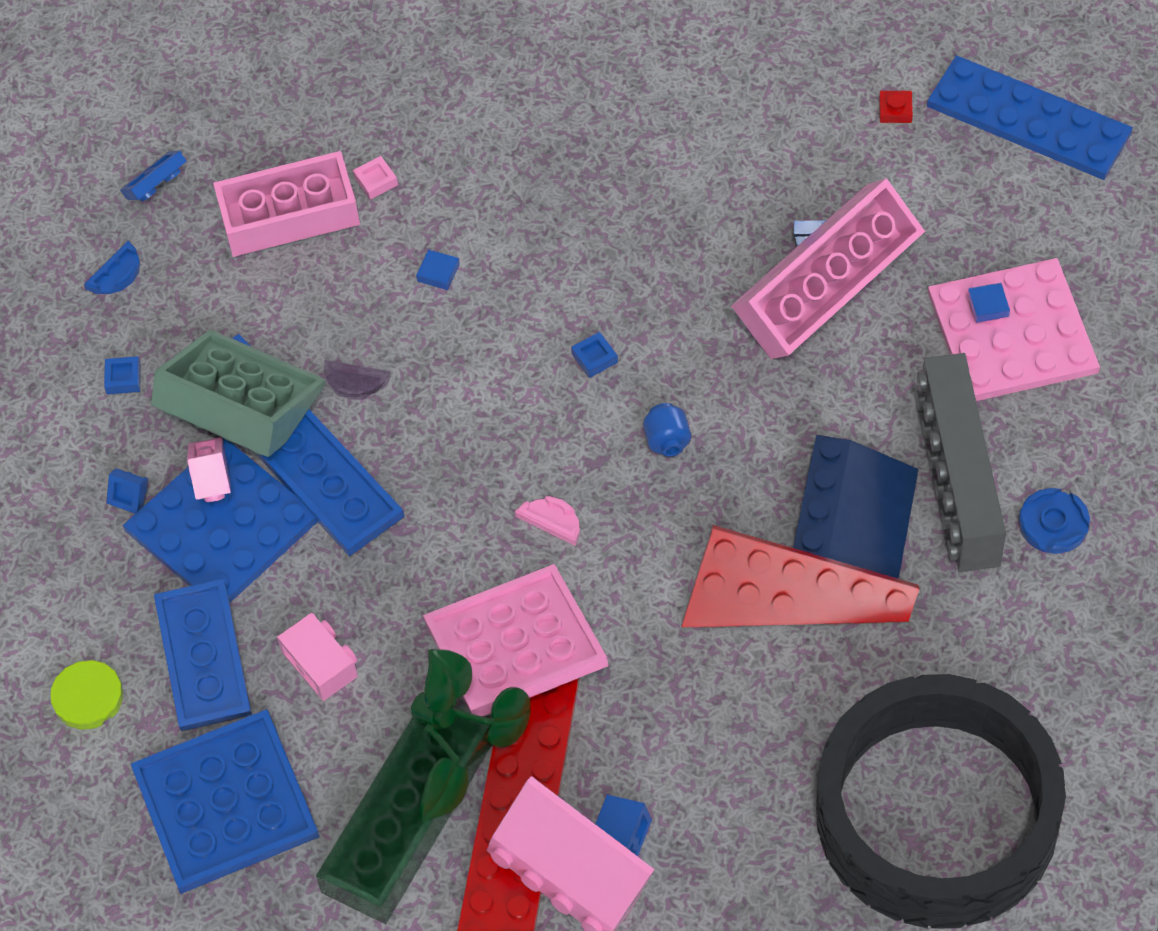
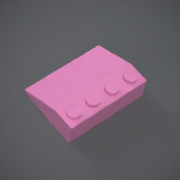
M532 776L526 781L492 836L486 850L491 854V858L496 864L502 868L513 870L521 877V881L525 886L535 892L540 891L551 899L552 905L559 912L565 915L570 914L581 922V926L585 931H616L634 907L655 870Z

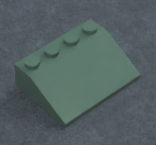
M210 329L155 370L151 405L165 411L169 415H174L193 423L198 428H203L222 436L227 441L235 442L251 449L256 454L269 457L287 442L324 388L326 379Z

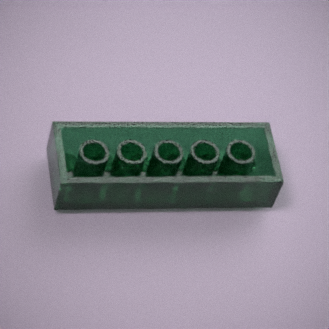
M452 706L453 708H455V709H457V710H461V711L468 712V711H466V710H464V709H462V708H459V707H457V706ZM455 716L453 723L448 728L437 729V731L459 757L458 766L467 769L469 785L492 746L487 738L490 725ZM413 717L316 874L322 894L385 925L452 814L450 812L428 821L419 819L422 797L431 769L439 759L443 757L450 759V757L434 737L425 732L424 729L427 724Z

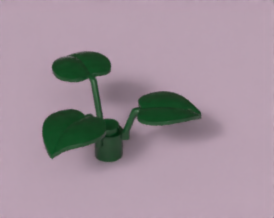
M445 649L428 650L429 666L424 692L419 693L411 705L412 717L427 724L424 729L425 732L431 734L450 757V759L446 757L439 759L428 776L419 819L423 821L432 820L452 812L462 802L468 787L467 769L458 766L459 757L439 734L437 729L448 728L453 723L455 716L490 725L487 736L488 742L496 747H507L516 742L524 733L531 711V702L528 694L518 687H509L500 692L493 702L491 718L453 708L452 706H455L457 703L456 698L465 695L470 688L472 666L464 656Z

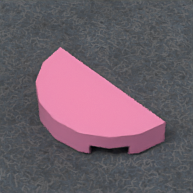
M545 496V499L535 500L530 503L526 501L515 511V517L576 546L580 536L579 520L573 507L564 500Z

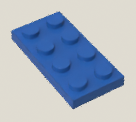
M224 578L154 594L180 730H190L252 715Z

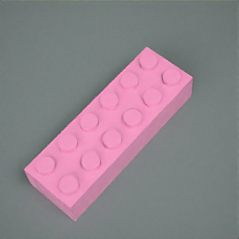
M887 178L869 183L733 303L731 307L770 359L788 356L918 239L925 230Z

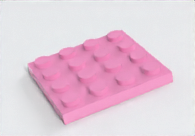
M1058 258L928 287V295L949 354H966L976 401L1099 373L1100 366ZM1002 283L1010 308L1009 317L976 323L967 296L968 289Z
M555 564L423 615L426 627L437 649L451 650L464 656L472 666V681L469 690L462 698L469 712L475 715L485 716L490 714L494 700L506 688H521L530 698L609 666L606 654Z

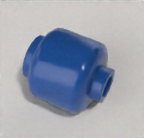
M670 403L656 405L649 410V413L643 420L647 444L651 451L657 454H663L667 457L676 456L691 441L692 434L687 416L677 406Z

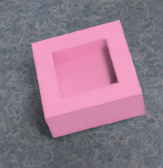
M382 156L353 170L355 180L370 200L398 186L397 177Z

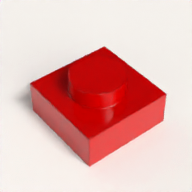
M880 90V123H912V91Z

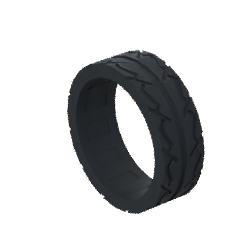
M952 674L920 675L916 678L911 676L886 683L865 695L860 701L858 700L838 720L826 741L818 770L816 797L817 832L821 836L819 839L826 859L830 861L828 863L842 884L851 887L849 890L866 906L871 905V909L895 921L904 919L903 923L927 929L928 926H931V929L961 928L964 925L971 926L989 921L990 917L994 919L1016 906L1021 899L1023 900L1038 884L1036 881L1041 880L1053 857L1066 800L1064 770L1062 767H1059V764H1062L1052 738L1035 716L1029 715L1031 711L1010 694L987 683H976L977 680ZM935 726L958 729L981 737L1000 749L1018 767L1032 795L1035 805L1036 824L1027 840L1009 858L991 869L970 876L937 878L917 875L896 867L876 854L860 838L846 814L841 795L844 781L854 764L872 746L899 732L912 728Z

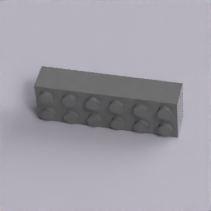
M958 353L924 358L923 370L917 373L919 391L915 392L917 410L924 411L925 420H922L921 423L924 440H930L932 449H928L929 466L931 470H937L938 479L934 480V488L937 500L943 499L944 509H941L943 530H950L951 540H947L950 561L956 560L958 572L1001 567L1006 530L966 354Z

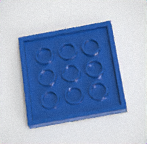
M223 438L231 493L225 494V498L218 501L205 502L204 498L196 500L188 466L122 526L127 534L188 586L224 578L229 603H231L308 532L317 521L315 516L295 494L234 444Z
M267 709L131 763L132 770L180 894L320 837Z

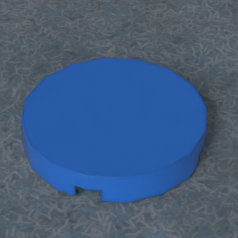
M1048 488L1038 490L1028 496L1020 510L1018 524L1022 536L1031 546L1042 552L1059 554L1070 552L1081 545L1088 534L1090 516L1087 506L1078 496L1071 492L1070 495L1066 492H1061V489Z

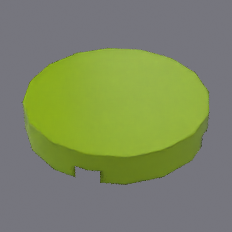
M94 660L78 661L66 667L55 678L51 687V704L56 715L67 726L80 730L97 728L103 725V722L110 717L112 719L118 713L123 701V687L116 672L107 664Z

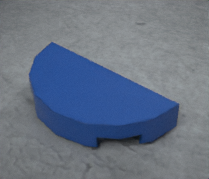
M127 241L84 283L85 290L95 294H112L122 291L131 285L139 274L140 268L136 248Z

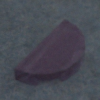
M327 360L324 363V374L329 386L335 390L338 396L349 400L367 399L368 395L376 393L379 389L383 390L391 378L390 371Z

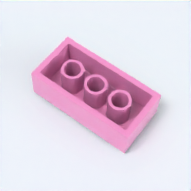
M341 151L213 183L233 257L360 225L356 200Z

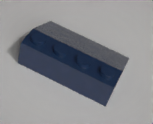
M816 435L793 548L899 579L919 469L852 440Z

